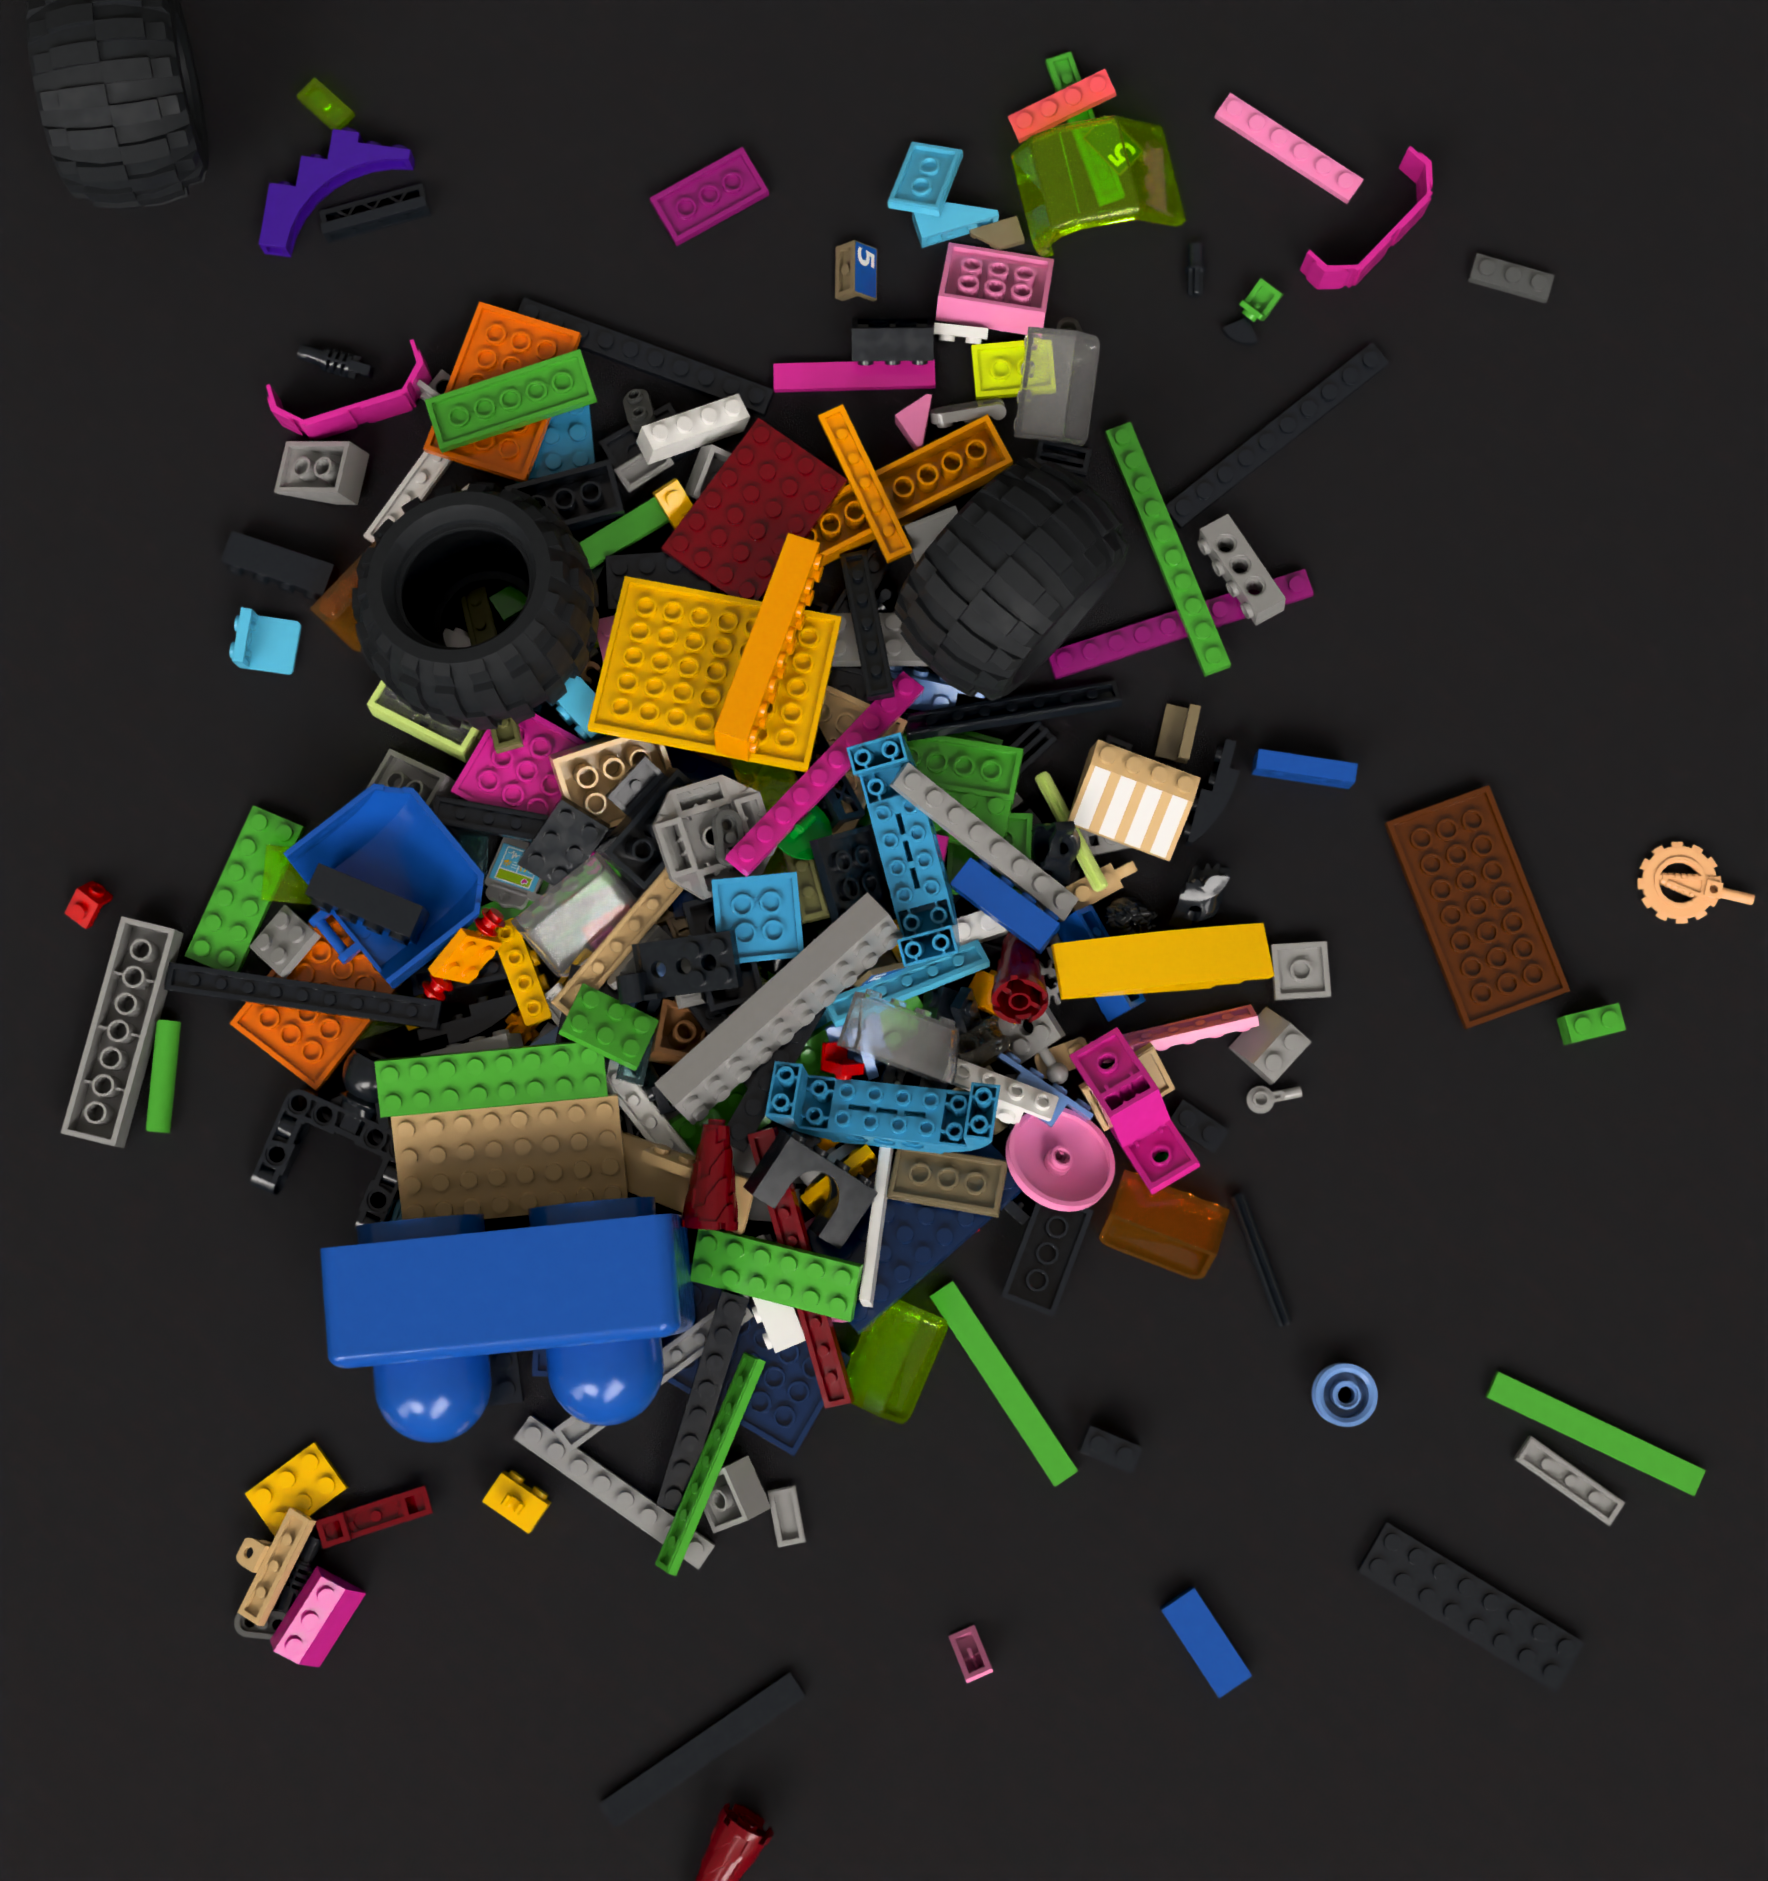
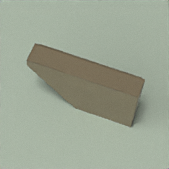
M1017 216L970 229L969 231L970 237L989 244L995 250H1005L1025 243Z

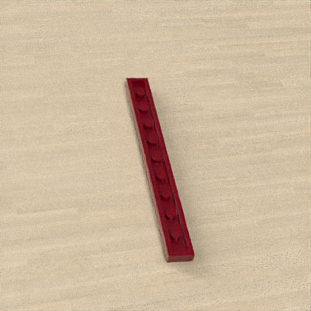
M777 1126L747 1135L756 1167L779 1134ZM792 1182L775 1209L767 1205L776 1238L780 1244L812 1251ZM797 1309L825 1409L852 1403L855 1399L831 1317Z

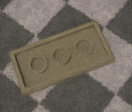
M896 1149L887 1198L999 1218L1008 1170L1007 1161L958 1152L938 1154Z

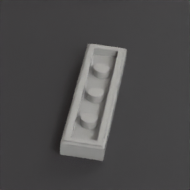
M1532 1436L1527 1437L1513 1458L1608 1526L1612 1524L1625 1504L1623 1500Z

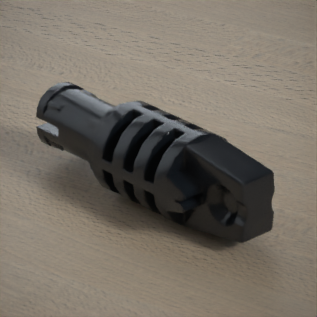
M301 344L298 350L297 358L299 360L319 365L325 372L356 380L357 375L372 378L374 368L371 365L361 363V356L330 347L322 350Z
M309 1535L281 1591L282 1597L278 1610L285 1613L289 1611L315 1570L316 1564L314 1562L322 1545L319 1536Z

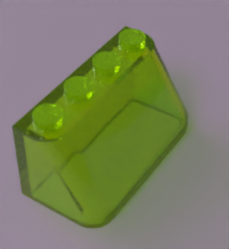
M899 1299L861 1332V1337L855 1350L850 1355L851 1359L846 1369L855 1399L851 1404L899 1424L907 1422L913 1413L947 1333L948 1324L946 1319Z

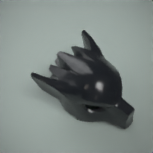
M1074 821L1035 824V827L1031 830V858L1041 865V869L1051 871L1052 878L1057 882L1067 886L1071 876V866L1079 853L1081 844Z
M1206 863L1204 869L1195 865L1189 873L1185 887L1180 889L1177 905L1168 925L1177 929H1190L1194 923H1199L1213 917L1222 904L1225 888L1231 879L1229 876L1231 870L1228 867H1220V863H1216L1214 867H1211L1210 863ZM1191 906H1198L1199 908H1198V909H1191L1190 907H1191Z

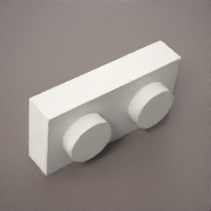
M934 323L933 334L939 335V340L955 342V337L966 338L965 343L981 344L982 340H987L988 328Z

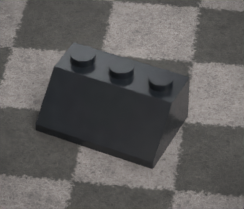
M933 317L852 318V361H858V365H873L874 361H885L886 365H899L901 361H912L914 365L928 364V361H933Z

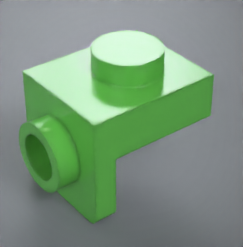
M1260 278L1247 298L1242 300L1239 305L1244 308L1242 313L1253 322L1257 318L1265 321L1284 294L1263 278Z

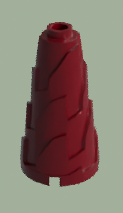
M1008 933L1002 943L1001 959L998 960L997 975L994 976L991 992L992 1009L1004 1021L1022 1024L1021 1019L1029 1018L1030 1023L1042 1016L1047 1009L1048 992L1044 975H1041L1039 958L1036 959L1035 951L1013 934Z
M708 1119V1124H703L701 1140L697 1148L695 1163L692 1167L689 1188L683 1207L681 1227L738 1231L735 1168L733 1166V1151L730 1143V1126H725L726 1120Z
M726 1803L717 1817L718 1821L711 1834L710 1844L702 1859L701 1868L695 1881H739L756 1861L765 1845H768L772 1839L774 1831L771 1826L765 1831L762 1827L766 1821L758 1814L738 1804H735L732 1810H729L730 1803Z

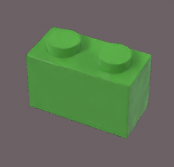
M1619 1003L1557 1018L1563 1045L1626 1030Z

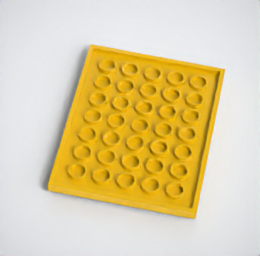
M625 576L587 726L588 731L737 759L716 752L714 729L762 601ZM804 610L803 614L806 615L804 626L801 631H796L795 639H797L794 653L793 655H787L785 663L788 664L785 677L783 680L778 679L776 688H779L777 699L774 704H769L767 712L770 715L765 729L760 728L758 750L756 754L751 753L748 762L806 772L810 767L841 625V616Z

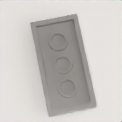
M826 613L841 616V625L831 667H861L851 613ZM879 613L889 666H927L914 654L900 634L902 632L900 629L902 622L895 613Z

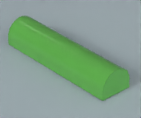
M158 1020L156 1024L146 1130L149 1132L170 1133L181 1031V1022Z

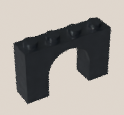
M781 1129L743 1187L750 1194L775 1209L797 1177L810 1171L826 1173L830 1185L829 1195L809 1229L823 1240L841 1250L878 1192L870 1187L872 1181L858 1172L855 1177L849 1173L851 1167L839 1159H836L833 1163L827 1159L829 1153L819 1146L814 1145L813 1148L805 1145L807 1139L797 1132L792 1131L791 1134H788Z

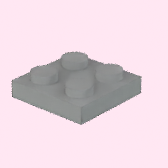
M284 905L249 947L278 975L286 979L321 936L291 908Z
M1327 941L1270 945L1271 962L1274 971V1001L1331 997Z

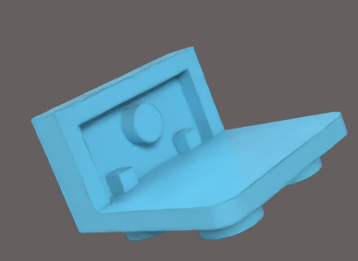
M241 607L240 615L236 616L234 622V629L237 633L235 642H232L230 645V658L239 668L291 675L295 668L302 626L298 621L259 616L253 609Z

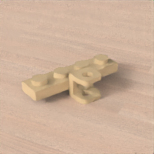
M289 1507L273 1542L254 1538L244 1539L236 1559L240 1565L257 1574L237 1613L257 1626H265L316 1520L296 1508ZM252 1548L253 1554L248 1558L247 1550Z

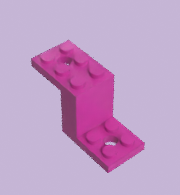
M1118 1027L1069 1055L1072 1063L1097 1099L1111 1133L1152 1195L1200 1167L1199 1161L1171 1121L1159 1088ZM1111 1059L1115 1061L1111 1068H1101V1064L1105 1060ZM1160 1152L1169 1154L1168 1158L1163 1162H1156L1154 1160L1155 1156Z

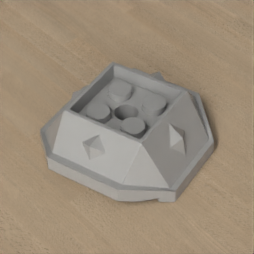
M724 775L668 791L652 825L670 881L702 900L712 897L711 879L745 876L735 867L723 866L717 860L715 845L707 842L706 832H713L712 820L714 816L726 809L737 812L742 819L745 836L767 813L759 791L746 787ZM722 821V827L725 830H728V824ZM777 846L749 876L762 875Z

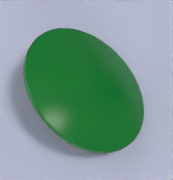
M815 805L777 846L793 858L801 860L814 859L809 841L832 835L829 819L822 809Z

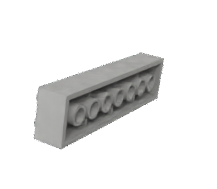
M121 916L62 1126V1134L115 1147H125L154 1043L156 1024L161 1018L168 992L164 988L169 962L176 963L184 933L176 929Z

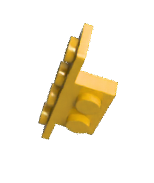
M513 917L504 921V928H496L497 937L502 942V945L498 948V953L523 1021L527 1027H531L552 1018V1013L544 995L550 989V985L545 974L540 975L537 966L541 964L537 951L535 949L531 950L525 943L518 922Z

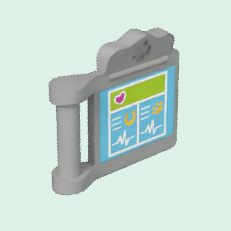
M503 837L484 881L487 886L485 892L487 898L497 902L502 908L523 910L527 906L528 901H532L546 908L554 909L557 903L555 897L559 889L549 884L545 895L538 894L543 880L517 864L530 843Z

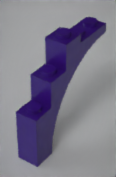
M352 128L333 129L328 159L317 154H312L310 157L301 156L296 186L285 181H280L278 184L269 183L259 245L263 252L268 255L291 257L296 238L305 220L324 198L352 179L373 172L414 170L415 159L411 150L403 145L389 147L382 146L375 141L364 143L360 133Z

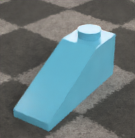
M945 202L940 217L912 212V220L921 248L967 235L970 229L997 222L999 220V213L995 209Z

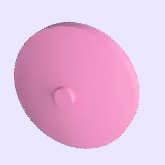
M1064 1108L1052 1127L1035 1116L1026 1113L1021 1117L1020 1122L1015 1124L1006 1142V1161L1014 1181L1027 1196L1050 1209L1067 1212L1086 1209L1097 1203L1112 1184L1115 1174V1159L1109 1141L1097 1125L1073 1110Z

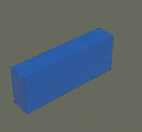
M1258 749L1253 758L1251 775L1350 789L1356 781L1358 763Z
M1193 1586L1160 1607L1162 1613L1218 1698H1221L1252 1676Z

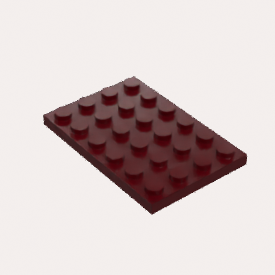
M758 418L661 547L662 551L723 594L760 601L767 591L788 533L807 538L848 483L847 479Z

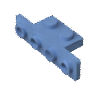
M889 666L892 678L896 679L904 671L924 687L923 693L911 704L909 709L927 711L952 707L956 705L958 693L964 694L948 685L937 674L929 672L927 668L919 666L913 668ZM977 692V694L974 696L979 698H985V696H983L979 692Z
M1000 1052L997 1056V1060L1019 1074L1016 1078L1017 1081L1059 1097L1051 1121L1038 1118L1048 1126L1052 1127L1066 1106L1088 1121L1094 1116L1090 1112L1091 1106L1078 1098L1076 1101H1073L1067 1097L1068 1091L1060 1085L1054 1083L1051 1086L1043 1081L1045 1076L1031 1067L1028 1071L1019 1065L1021 1060L1014 1054L1007 1052L1005 1055Z

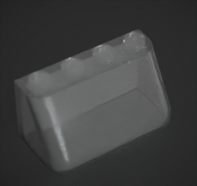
M1028 327V333L1024 340V362L1021 365V387L1017 394L1018 410L1017 417L1014 420V437L1082 446L1086 443L1089 434L1100 352L1099 339L1095 335L1076 330Z
M596 852L512 919L511 923L557 977L563 978L569 976L571 964L582 966L638 900L607 861Z
M866 989L865 993H854L837 1046L934 1082L954 1084L957 1075L960 1030L955 1027V1021L940 1017L939 1020L931 1018V1012L917 1007L915 1011L906 1008V1002L891 998L890 1002L881 999L882 993L871 989Z

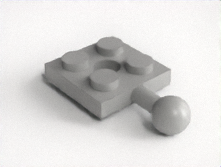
M1048 1006L1042 1016L1032 1021V1033L1025 1031L1023 1027L1025 1019H1021L1022 1024H1013L994 1015L991 1017L1002 1031L1013 1054L1021 1060L1020 1064L1039 1053L1047 1066V1079L1052 1084L1060 1085L1067 1080L1069 1075L1067 1067L1062 1063L1056 1062L1048 1048L1066 1034Z

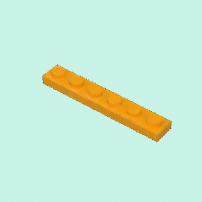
M842 404L818 415L822 428L887 564L912 553L910 543L844 405Z

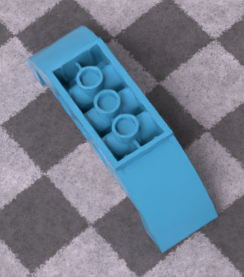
M899 732L847 747L853 775L860 777L897 922L903 935L897 942L904 967L959 953L960 939L954 897L934 822L889 786L905 763L909 762L917 769L902 733Z
M775 1061L765 1116L790 1129L829 1139L832 1142L858 1145L867 1144L868 1146L938 1154L972 1151L983 1148L992 1142L1000 1085L972 1082L970 1092L853 1079L839 1080L834 1077L808 1075L803 1064Z

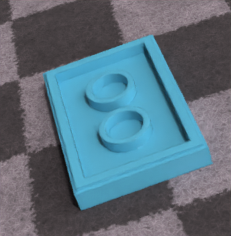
M912 141L887 201L888 208L940 217L962 161L963 150Z

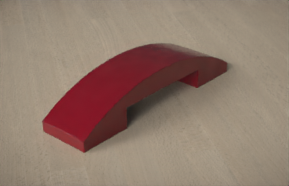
M426 1485L317 1520L316 1527L322 1547L325 1549L434 1512Z

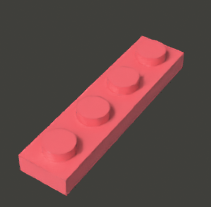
M1103 69L1009 115L1008 119L1019 143L1117 95L1106 70Z

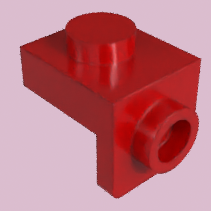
M90 881L76 889L65 914L87 929L93 925L102 906L110 902L113 895L106 891L102 885Z
M845 1041L824 1042L822 1044L821 1070L835 1074L836 1079L851 1080L853 1075H864V1063L847 1058L848 1043Z

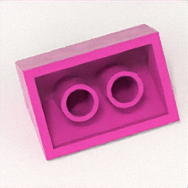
M317 1566L271 1637L270 1642L273 1651L299 1665L320 1667L366 1595V1592Z

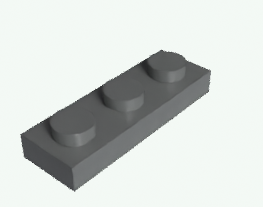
M1477 253L1474 257L1468 282L1546 303L1555 275Z

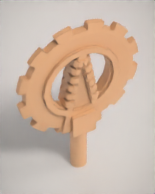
M1671 842V847L1664 849L1661 845L1651 851L1653 856L1649 860L1645 858L1639 868L1643 870L1642 878H1637V888L1643 891L1644 898L1641 900L1647 909L1652 907L1657 912L1655 916L1661 920L1666 921L1667 918L1676 919L1675 924L1688 923V919L1695 917L1696 920L1701 919L1707 915L1705 910L1709 906L1714 907L1720 898L1752 905L1755 895L1724 888V883H1721V876H1716L1714 868L1717 867V864L1713 858L1704 856L1702 848L1694 844L1691 848L1683 846V842ZM1683 863L1690 866L1696 874L1662 873V871L1668 865ZM1660 885L1692 899L1686 902H1674L1662 893Z

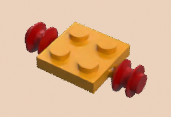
M493 907L490 909L483 908L482 914L484 917H477L474 920L477 928L476 931L460 928L428 968L432 980L431 982L425 980L422 983L427 997L432 1000L443 1001L446 999L444 991L453 990L451 980L470 984L478 976L480 970L494 957L495 952L502 945L496 931L497 927H505L504 916L500 911Z

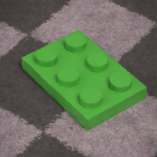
M583 983L558 1034L636 1071L659 1020L627 1004H620L619 1000Z

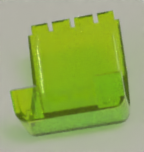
M1116 115L1067 123L1030 136L1011 153L1031 240L1036 252L1042 257L1047 258L1054 255L1052 244L1059 238L1081 229L1134 219L1175 227L1182 225L1186 221L1165 133L1160 125Z

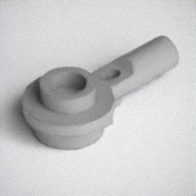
M1257 1086L1248 1092L1246 1103L1253 1112L1263 1114L1268 1112L1275 1102L1302 1097V1090L1300 1086L1272 1092L1267 1087Z

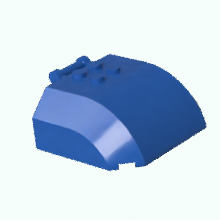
M372 784L283 853L307 885H309L317 865L320 863L419 904L430 913L417 945L409 942L408 946L392 940L388 936L389 933L383 931L382 935L367 930L362 925L363 922L359 920L356 925L347 922L336 915L337 911L331 910L330 914L320 910L309 919V923L313 928L317 927L339 954L338 959L343 964L351 961L362 951L392 989H395L442 952L460 928L467 929L480 915L484 873L414 788L387 787L382 784ZM333 915L354 941V944L349 948L327 923L326 919L329 916Z

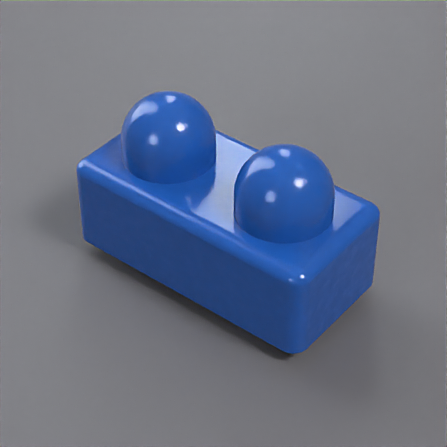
M632 1197L529 1208V1227L485 1232L484 1214L426 1217L356 1226L357 1245L320 1248L328 1359L336 1367L345 1369L373 1366L375 1398L384 1419L401 1435L419 1442L438 1443L454 1439L468 1431L480 1419L487 1407L491 1394V1354L541 1349L546 1350L547 1374L551 1390L564 1410L576 1419L592 1425L611 1426L627 1422L641 1414L651 1404L661 1386L664 1372L662 1337L686 1332L694 1325L696 1320L693 1283L690 1278L691 1261L688 1228L681 1227L682 1215L656 1214L655 1197Z

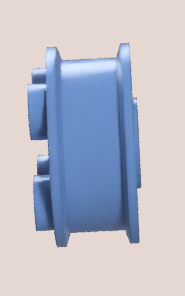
M1335 1363L1325 1367L1316 1376L1312 1385L1311 1396L1313 1405L1322 1418L1338 1426L1352 1427L1363 1423L1372 1415L1377 1405L1378 1391L1375 1381L1363 1368L1349 1363ZM1347 1386L1351 1391V1398L1349 1401L1342 1403L1338 1398V1392L1342 1387Z

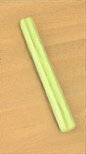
M1046 771L1041 772L1035 777V781L1056 821H1067L1070 811L1050 773ZM1076 827L1081 842L1076 858L1092 889L1096 892L1102 891L1108 886V883L1079 828Z

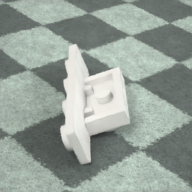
M956 1057L953 1058L945 1078V1082L968 1091L971 1089L972 1082L1000 1085L996 1118L1008 1124L1015 1125L1019 1123L1024 1112L1043 1120L1051 1121L1059 1097Z

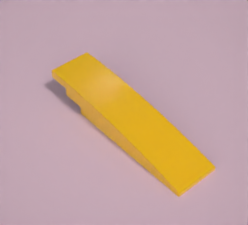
M1264 923L1149 932L1051 945L1061 1000L1211 989L1215 985L1240 984L1246 980L1270 979L1274 976Z

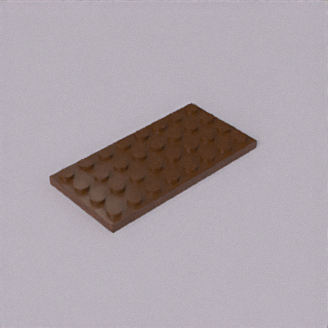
M1489 785L1385 823L1464 1030L1570 991Z

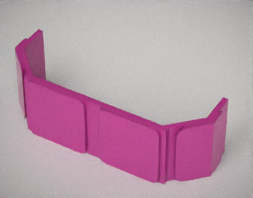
M1410 146L1399 166V169L1416 183L1417 204L1358 265H1326L1311 250L1306 253L1300 271L1316 289H1340L1344 286L1348 288L1352 285L1356 286L1384 257L1388 248L1391 245L1394 246L1424 215L1432 199L1433 177L1432 161L1423 153H1418Z
M412 339L410 343L416 364L403 388L304 420L283 409L281 399L270 384L266 385L269 395L267 400L271 412L283 427L301 436L304 433L310 440H320L355 429L358 425L366 422L375 423L412 411L416 407L417 399H421L420 395L422 394L417 386L418 380L420 379L429 385L432 377L426 360L414 339Z

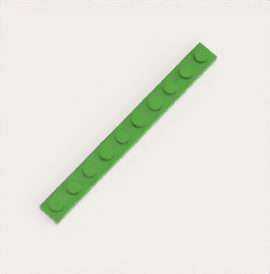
M1131 422L1106 430L1105 437L1204 677L1230 668L1231 663Z

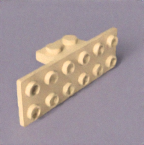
M622 1131L628 1192L640 1197H655L656 1203L683 1213L691 1171L696 1157L672 1150L667 1145L656 1144ZM735 1173L739 1226L738 1231L731 1232L741 1235L745 1232L753 1195L743 1187L749 1178Z

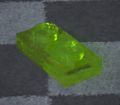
M315 77L296 95L298 100L331 130H341L355 116L348 106Z

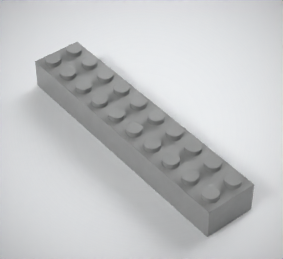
M867 892L654 1084L692 1125L697 1121L703 1120L708 1115L709 1110L718 1102L724 1101L739 1083L748 1080L752 1072L759 1065L769 1061L779 1047L789 1043L799 1029L810 1024L819 1011L831 1005L835 1001L836 996L845 988L852 986L856 982L857 977L866 969L872 968L877 963L879 957L887 950L893 949L898 944L897 940L903 937L902 933L890 915Z

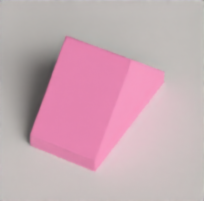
M930 394L924 395L895 414V424L914 451L922 448L924 445L929 412L932 405V395Z
M975 1625L948 1636L967 1683L993 1672L991 1662Z

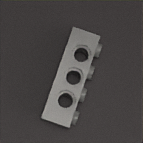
M1229 514L1200 528L1199 541L1197 542L1199 549L1204 555L1208 554L1212 560V567L1219 577L1223 576L1227 582L1228 592L1233 598L1237 597L1241 603V610L1247 619L1251 618L1254 624L1258 625L1284 611L1285 596ZM1226 547L1229 548L1231 551L1223 552L1219 549ZM1240 568L1246 572L1236 573L1234 570ZM1249 590H1257V591H1259L1260 593H1259V594H1256V595H1253V594H1250L1248 591H1249Z

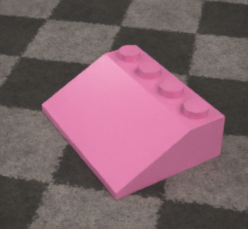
M949 242L939 289L935 320L1042 337L1054 259Z

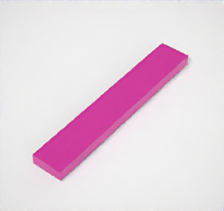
M935 359L928 361V364L914 365L912 361H901L899 365H886L885 361H874L873 365H858V361L774 363V393L935 388Z

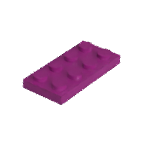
M741 147L650 197V202L675 245L678 246L769 196V190L744 148Z

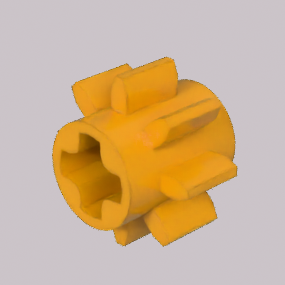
M520 1010L516 1013L512 1012L505 1019V1022L509 1024L505 1029H509L510 1033H521L523 1045L533 1041L539 1035L536 1028L540 1024L527 1027Z

